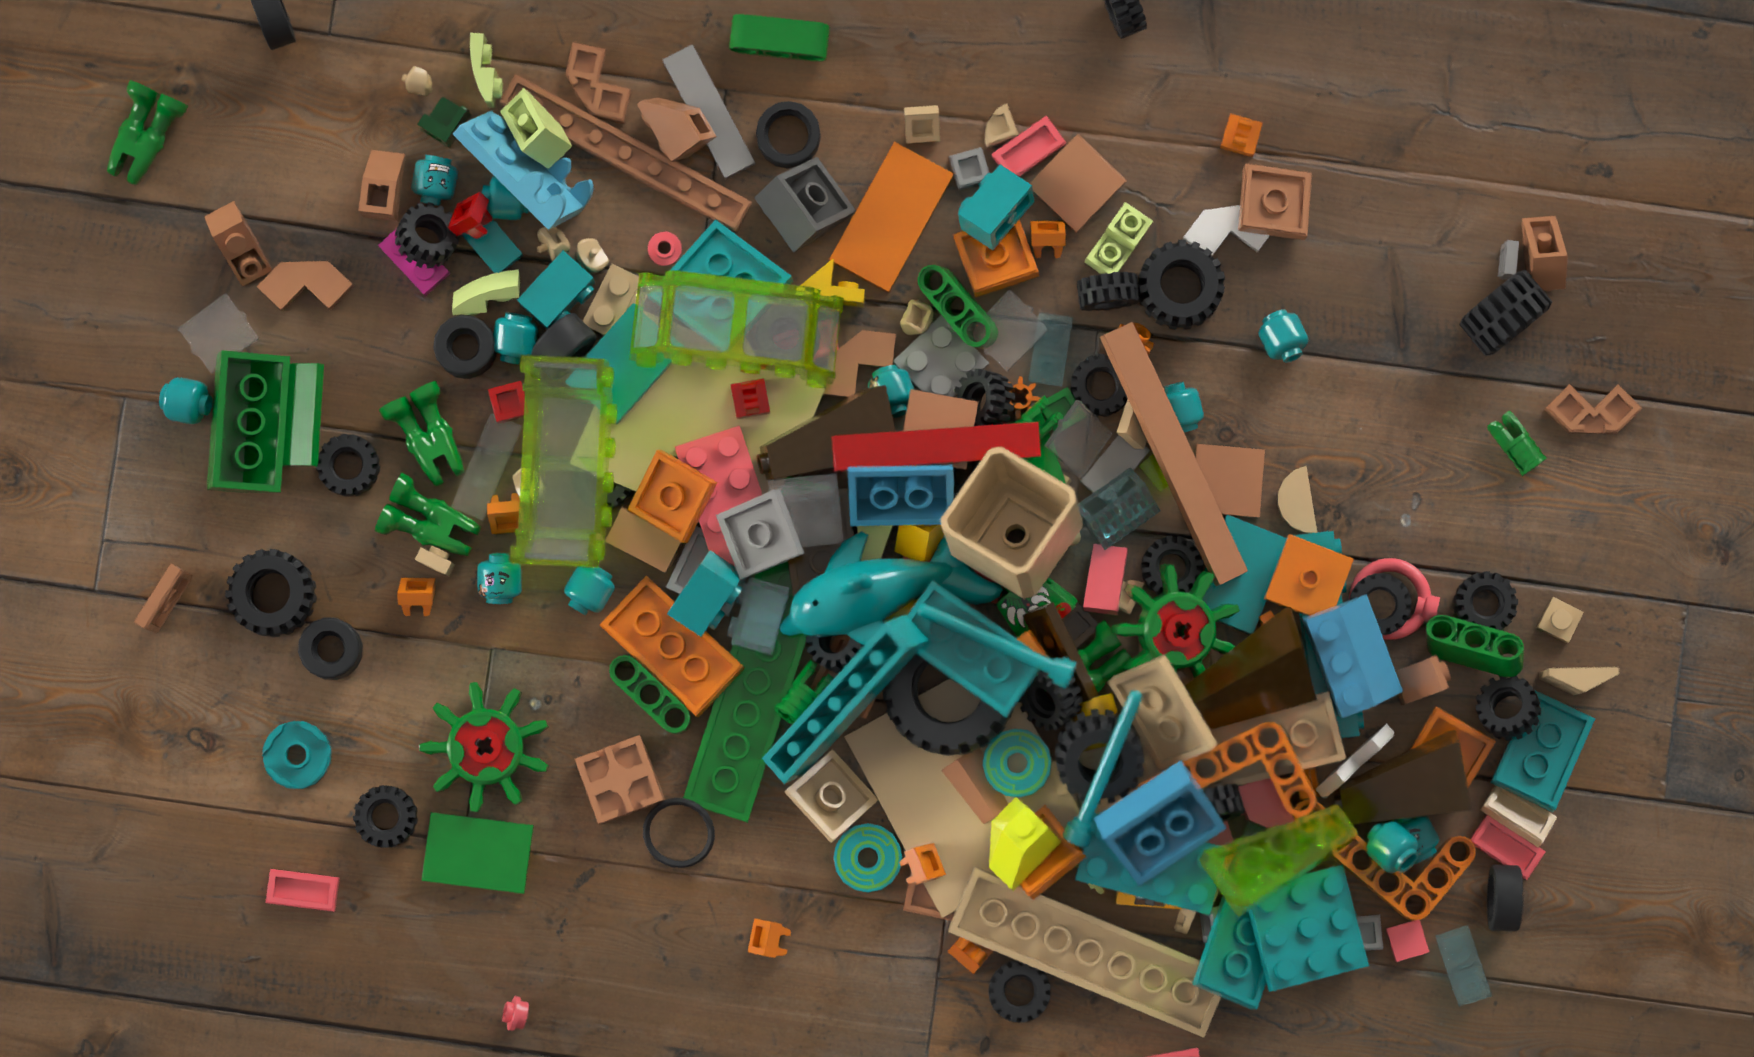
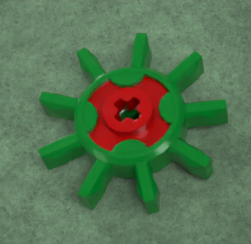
M1160 565L1163 593L1152 599L1142 588L1128 584L1124 590L1143 610L1137 624L1119 623L1112 625L1111 633L1123 637L1138 635L1142 651L1129 660L1123 668L1124 671L1166 655L1175 672H1177L1178 668L1189 667L1193 677L1196 678L1206 670L1202 659L1206 657L1211 649L1225 655L1235 647L1230 642L1215 638V622L1230 618L1240 610L1237 604L1231 603L1221 604L1214 609H1210L1203 601V597L1215 577L1211 572L1202 571L1196 578L1190 592L1185 593L1178 590L1177 574L1174 565ZM1176 623L1180 624V627H1178V629H1176ZM1176 630L1179 634L1178 636L1173 635Z
M473 682L469 685V696L473 707L471 712L459 718L447 706L439 703L433 706L437 716L452 727L446 742L428 741L419 744V751L430 755L447 753L452 768L446 774L439 777L433 788L436 792L440 793L449 789L458 778L462 777L473 783L472 794L469 799L470 811L480 812L484 803L486 785L500 783L507 798L513 804L518 805L523 802L521 793L514 785L511 776L519 766H526L535 772L548 771L549 765L544 761L524 754V739L541 734L549 726L547 721L540 720L533 721L524 727H518L510 718L513 710L520 702L521 691L514 688L506 696L501 709L496 711L484 707L483 691L478 682ZM489 739H492L490 746L494 749L491 754L485 752L481 756L479 754L481 748L478 746V743L481 740L487 742Z

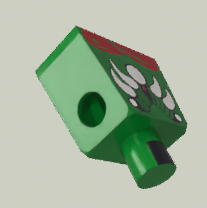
M1048 577L1036 596L1023 599L1003 587L1006 592L998 599L996 605L1018 638L1029 631L1022 616L1029 610L1053 602L1061 619H1063L1075 608L1078 600Z

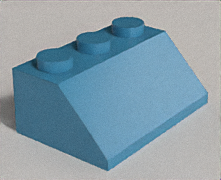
M953 465L848 467L850 526L941 524L942 516L954 501Z
M1367 594L1301 618L1338 716L1342 718L1376 706L1403 692Z
M1181 760L1094 818L1104 841L1139 886L1226 829L1225 824L1200 785Z

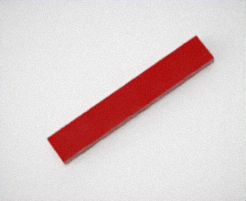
M1039 422L831 436L834 471L848 470V467H893L981 461L989 449L1003 447L1020 458L1041 456Z

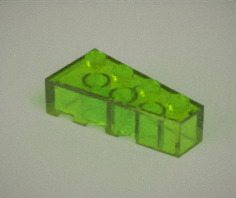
M1335 805L1297 818L1293 822L1268 828L1261 833L1233 840L1231 843L1220 847L1207 849L1203 852L1199 862L1237 916L1241 917L1349 845L1358 832L1341 808Z

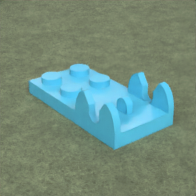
M489 111L459 125L453 133L548 230L580 214L592 197L594 186L591 179L580 181L573 188L567 186L565 179L571 172V159L560 158L550 169L541 165L521 151L505 119L493 111Z

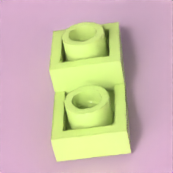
M470 33V56L475 80L488 108H495L496 98L501 99L503 79L498 78L495 68L485 67V64H491L492 44H487L484 34Z
M1125 202L1084 263L1100 274L1119 272L1153 223V220Z
M519 269L487 275L462 286L453 293V315L476 316L480 313H487L488 300L505 302L512 298H519Z

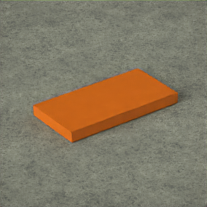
M894 142L829 261L834 259L835 265L889 293L951 182L954 173Z
M646 575L602 621L600 626L699 718L745 667L707 631L700 637L669 616L667 613L674 601Z

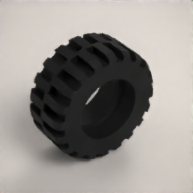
M917 654L911 658L882 690L883 700L886 702L888 709L886 710L888 716L900 734L923 750L945 756L965 755L972 753L978 748L987 746L994 737L1005 729L1004 726L1014 711L1013 708L1008 717H1005L980 700L977 708L962 720L944 722L933 718L924 710L918 697L920 676L930 663Z

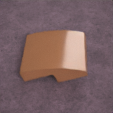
M1077 134L1030 184L1033 191L1075 232H1079L1098 210L1106 205L1127 180L1089 143Z

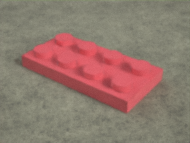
M740 425L675 446L680 461L718 482L699 519V523L708 550H711L734 567L733 559L716 515L763 495Z

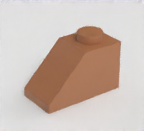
M1556 216L1522 218L1525 267L1527 272L1545 292L1566 289L1568 255Z

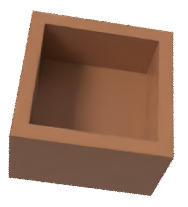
M641 735L575 758L595 817L600 825L651 807L665 800Z

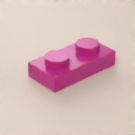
M395 229L378 246L426 296L450 272L443 265L438 267L435 264L433 268L427 269L426 264H423L421 268L416 266L417 262L414 260L409 263L406 260L408 256L406 254L401 256L398 251L401 246H396L395 244L397 237L395 236Z

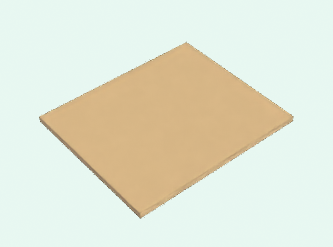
M642 310L681 343L685 350L618 424L614 423L600 409L594 406L570 464L636 492L656 450H663L674 457L677 456L675 446L740 425L762 494L775 489L782 491L787 477L766 480L765 474L762 475L757 464V455L761 454L759 447L812 418L826 387L735 348L728 356H725L694 331ZM764 378L770 413L737 419L730 384Z
M951 678L918 696L924 710L933 718L944 722H954L966 718L977 708L981 700ZM1017 702L1013 714L1006 722L1003 731L1016 728L1029 730L1039 736L1032 721L1030 722L1027 719V712L1022 713L1020 709L1023 706L1022 703ZM888 713L844 737L905 850L908 851L914 847L930 843L935 844L946 875L923 884L941 917L944 918L957 910L974 867L996 875L989 868L992 820L983 824L941 771L963 756V754L945 756L917 747L900 734L893 721L890 720ZM985 746V747H983V748H982V747L980 748L981 751H982V753H983V755H984V752H985L987 746ZM1015 753L1009 757L1008 768L1010 771L1021 773L1026 769L1027 759L1023 754ZM1052 770L1041 789L1033 795L1018 798L1033 813L1046 805L1064 829L1069 821H1072L1074 817H1078L1080 812L1070 792L1061 796L1057 795ZM1004 795L1008 804L1015 798Z

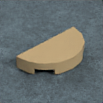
M1307 466L1292 471L1283 480L1277 493V507L1282 519L1292 528L1301 533L1310 534L1317 533Z

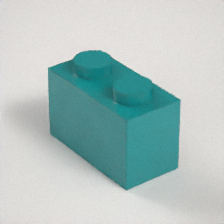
M999 165L993 173L989 172L984 176L979 189L972 198L967 197L960 205L958 217L961 230L991 250H994L1034 203L1032 185L1002 165Z
M563 250L517 301L520 306L548 330L559 319L570 314L569 311L577 302L581 305L585 303L594 293L595 289L592 286L596 282L584 268Z
M710 550L667 614L700 637L708 626L714 630L725 615V612L720 610L724 603L727 602L732 605L743 589L738 585L740 578L736 567Z

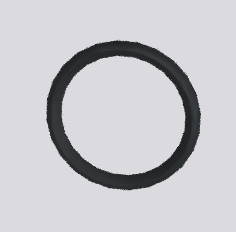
M671 798L656 804L649 811L643 825V838L648 851L656 860L670 867L685 868L701 862L709 854L715 840V829L711 817L701 805L685 798ZM672 805H684L697 811L702 816L707 826L708 839L704 849L697 856L689 860L675 861L666 858L656 850L651 841L650 826L653 818L660 810Z

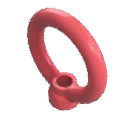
M1396 558L1379 559L1366 565L1356 575L1350 587L1349 600L1351 592L1357 583L1369 575L1397 572L1406 576L1413 583L1417 591L1418 599L1415 612L1399 630L1392 634L1382 635L1384 640L1402 639L1416 632L1424 622H1428L1436 616L1440 597L1431 595V590L1425 576L1411 563Z

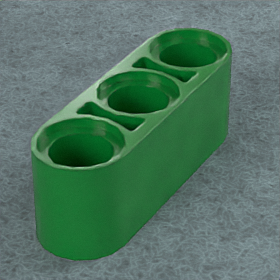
M736 14L732 16L729 50L749 55L825 61L827 58L830 26L814 21Z
M937 265L924 267L917 279L919 288L960 338L972 347L988 348L992 346L998 337L996 324L957 277L945 267ZM936 272H940L943 277V283L939 289L933 290L930 285L931 276ZM960 297L965 307L960 315L955 316L951 306L953 301ZM982 323L986 328V335L983 340L977 342L973 337V329L977 324Z
M1447 615L1434 616L1427 623V649L1432 656H1437L1438 659L1502 677H1514L1523 669L1524 645L1522 640L1512 633ZM1439 635H1446V636H1448L1447 638H1443V639L1437 638V636H1439ZM1473 644L1480 645V647L1478 648H1472L1469 646ZM1503 654H1513L1514 656H1512V657H1504V656H1502V655H1503Z
M626 655L618 656L612 661L609 674L613 682L664 730L676 735L688 730L692 721L689 710L639 662ZM625 662L633 664L635 668L634 676L628 681L619 680L616 674L618 666ZM647 686H656L660 692L658 701L651 705L645 704L641 698L643 689ZM673 709H680L685 715L683 725L678 728H671L666 722L667 714Z

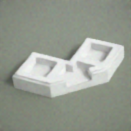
M1240 205L1204 210L1185 234L1183 240H1186L1189 244H1192L1193 241L1200 243L1199 247L1204 250L1208 248L1213 252V256L1229 233H1232L1256 252L1260 250L1270 235L1238 231Z
M1388 724L1384 725L1340 764L1315 790L1323 798H1327L1361 765L1375 755L1394 736L1395 732Z

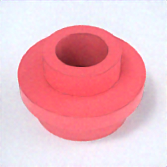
M659 232L648 243V254L651 260L658 265H672L681 256V242L677 236L670 232ZM662 243L670 244V252L661 254L658 251L659 245Z
M514 996L512 1002L505 1003L502 1022L507 1023V1030L514 1031L515 1028L523 1029L525 1026L529 1003L521 1001V997Z

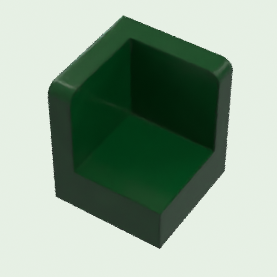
M441 97L430 115L428 116L424 113L417 125L422 132L450 148L456 139L453 133L459 125L467 122L471 113L463 105L459 107L447 98Z

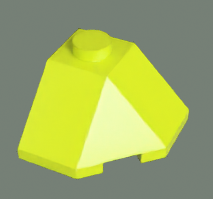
M1015 797L991 821L989 868L1014 891L1062 841L1025 804Z

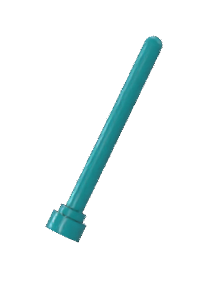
M921 604L918 607V614L921 617L1049 673V678L1054 679V684L1067 688L1075 671L1076 662L1065 657L1062 660L1058 658L1052 660L928 604Z
M1137 690L1131 691L1128 695L1078 817H1074L1072 821H1069L1062 836L1075 845L1087 847L1093 835L1091 830L1093 826L1091 823L1092 817L1142 701V694Z

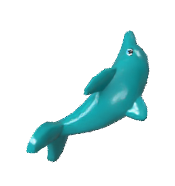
M861 531L840 545L831 556L824 574L805 584L794 595L790 614L783 620L780 630L782 634L789 636L806 634L814 637L846 634L860 644L866 645L885 624L881 620L921 597L932 580L963 602L973 605L989 603L1000 596L1003 589L1000 584L982 578L970 566L953 557L945 535L940 540L930 562L910 559H872L861 561L869 536Z

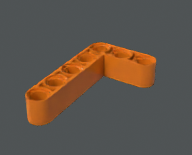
M1275 722L1262 723L1215 746L1208 752L1183 762L1200 787L1203 788L1262 759L1289 813L1299 817L1305 816L1316 805L1315 792L1283 728ZM1267 727L1275 729L1279 735L1277 745L1271 748L1265 747L1259 738L1261 731ZM1234 743H1241L1247 748V758L1241 763H1236L1229 757V748ZM1203 758L1213 760L1216 765V772L1210 778H1204L1198 773L1197 766ZM1281 759H1288L1294 765V774L1288 779L1280 778L1276 774L1275 765ZM1156 776L1139 783L1135 787V789L1132 788L1130 790L1129 794H1131L1132 792H1134L1135 790H1137L1138 788H1140ZM1295 791H1304L1309 795L1310 805L1308 808L1297 810L1291 805V795Z
M1310 800L1298 802L1294 805V808L1300 810L1305 805L1309 806ZM1316 802L1314 807L1316 820L1312 825H1305L1300 821L1299 816L1292 815L1299 831L1336 862L1343 865L1348 872L1407 920L1424 919L1472 863L1476 853L1473 842L1467 837L1454 836L1448 838L1413 880H1410L1403 873H1391L1395 877L1396 886L1391 892H1385L1379 886V878L1386 871L1370 856L1369 864L1364 870L1355 868L1352 863V856L1356 851L1363 850L1367 853V843L1320 803ZM1330 828H1337L1343 835L1341 845L1336 848L1329 846L1325 839L1326 833ZM1455 842L1462 843L1466 848V856L1460 862L1453 860L1450 856V847ZM1434 868L1441 870L1445 877L1443 885L1439 888L1432 887L1427 879L1429 872ZM1411 895H1417L1423 903L1421 911L1415 915L1409 913L1405 906L1407 898Z

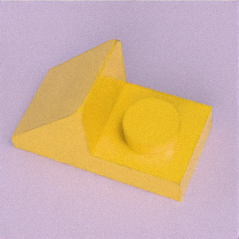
M832 259L796 288L795 297L796 301L864 307L865 289H860L858 283L840 281L838 286H832L834 259Z

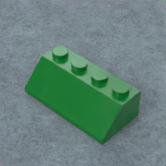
M221 350L216 355L207 490L237 493H281L290 356Z

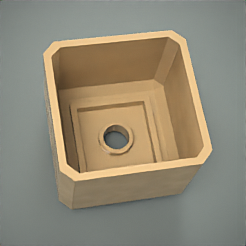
M1003 447L988 450L941 518L943 532L953 557L1023 599L1036 596L1083 527L1074 489ZM1013 529H1021L1026 533V536L1022 542L1014 544L1007 540L1008 533Z

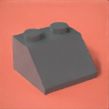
M818 157L776 176L754 197L793 252L815 242L856 212Z

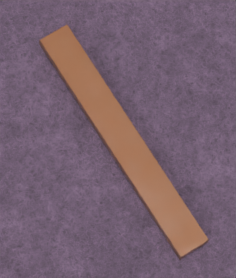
M516 74L514 75L499 102L500 106L505 107L523 88L526 89L561 125L572 145L714 221L716 219L726 228L737 233L752 206L751 201L677 161L671 162L669 157L528 80Z
M1133 322L1100 336L1102 344L1208 572L1215 575L1213 579L1214 585L1219 586L1247 572L1246 565Z

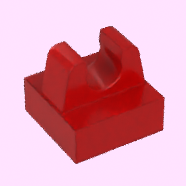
M478 192L457 203L448 229L457 236L465 232L475 239L486 235L488 231L483 226L490 223L493 219L486 209L489 199L481 192Z
M764 378L730 384L737 419L770 413Z
M522 381L488 389L497 424L531 415Z

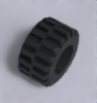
M1178 240L1177 243L1173 244L1171 241L1164 243L1163 247H1157L1152 251L1149 258L1143 264L1138 281L1141 306L1144 305L1145 313L1149 318L1151 316L1156 319L1155 323L1160 326L1165 324L1169 326V329L1176 330L1177 327H1183V330L1191 329L1194 325L1199 326L1214 314L1221 302L1225 289L1224 271L1221 272V263L1218 258L1214 259L1212 257L1213 252L1208 248L1205 250L1200 248V243L1193 241L1192 244L1186 243V240ZM1174 267H1184L1193 271L1201 283V291L1194 301L1185 304L1176 303L1168 299L1161 289V279L1167 270Z
M1527 270L1519 271L1464 315L1459 325L1485 356L1493 355L1548 311L1552 300Z
M261 549L255 551L256 554H247L242 558L244 561L240 565L235 564L232 568L234 573L232 577L228 576L226 582L229 584V590L225 591V596L229 599L230 603L227 605L229 611L234 614V619L239 624L256 634L280 637L282 634L289 635L294 633V629L297 627L301 628L306 623L304 621L306 617H311L314 611L311 608L313 603H316L317 595L314 594L316 583L311 578L312 573L299 559L277 549H270V551ZM270 573L282 575L287 579L290 586L288 602L281 610L275 613L260 611L253 601V590L256 583L263 576Z
M1091 709L1092 715L1085 716L1084 712L1077 714L1078 721L1074 723L1070 719L1065 724L1066 731L1061 730L1058 735L1059 743L1055 745V754L1062 784H1066L1067 791L1072 795L1077 792L1081 801L1085 800L1097 770L1085 767L1080 763L1079 758L1082 752L1090 745L1109 743L1120 715L1117 718L1114 717V713L1111 710H1106L1104 715H1100L1098 709ZM1131 725L1120 755L1098 803L1099 805H1101V799H1107L1108 804L1115 802L1114 796L1120 795L1123 799L1129 795L1128 787L1135 789L1138 785L1137 776L1142 777L1144 754L1139 735L1137 736L1133 725Z

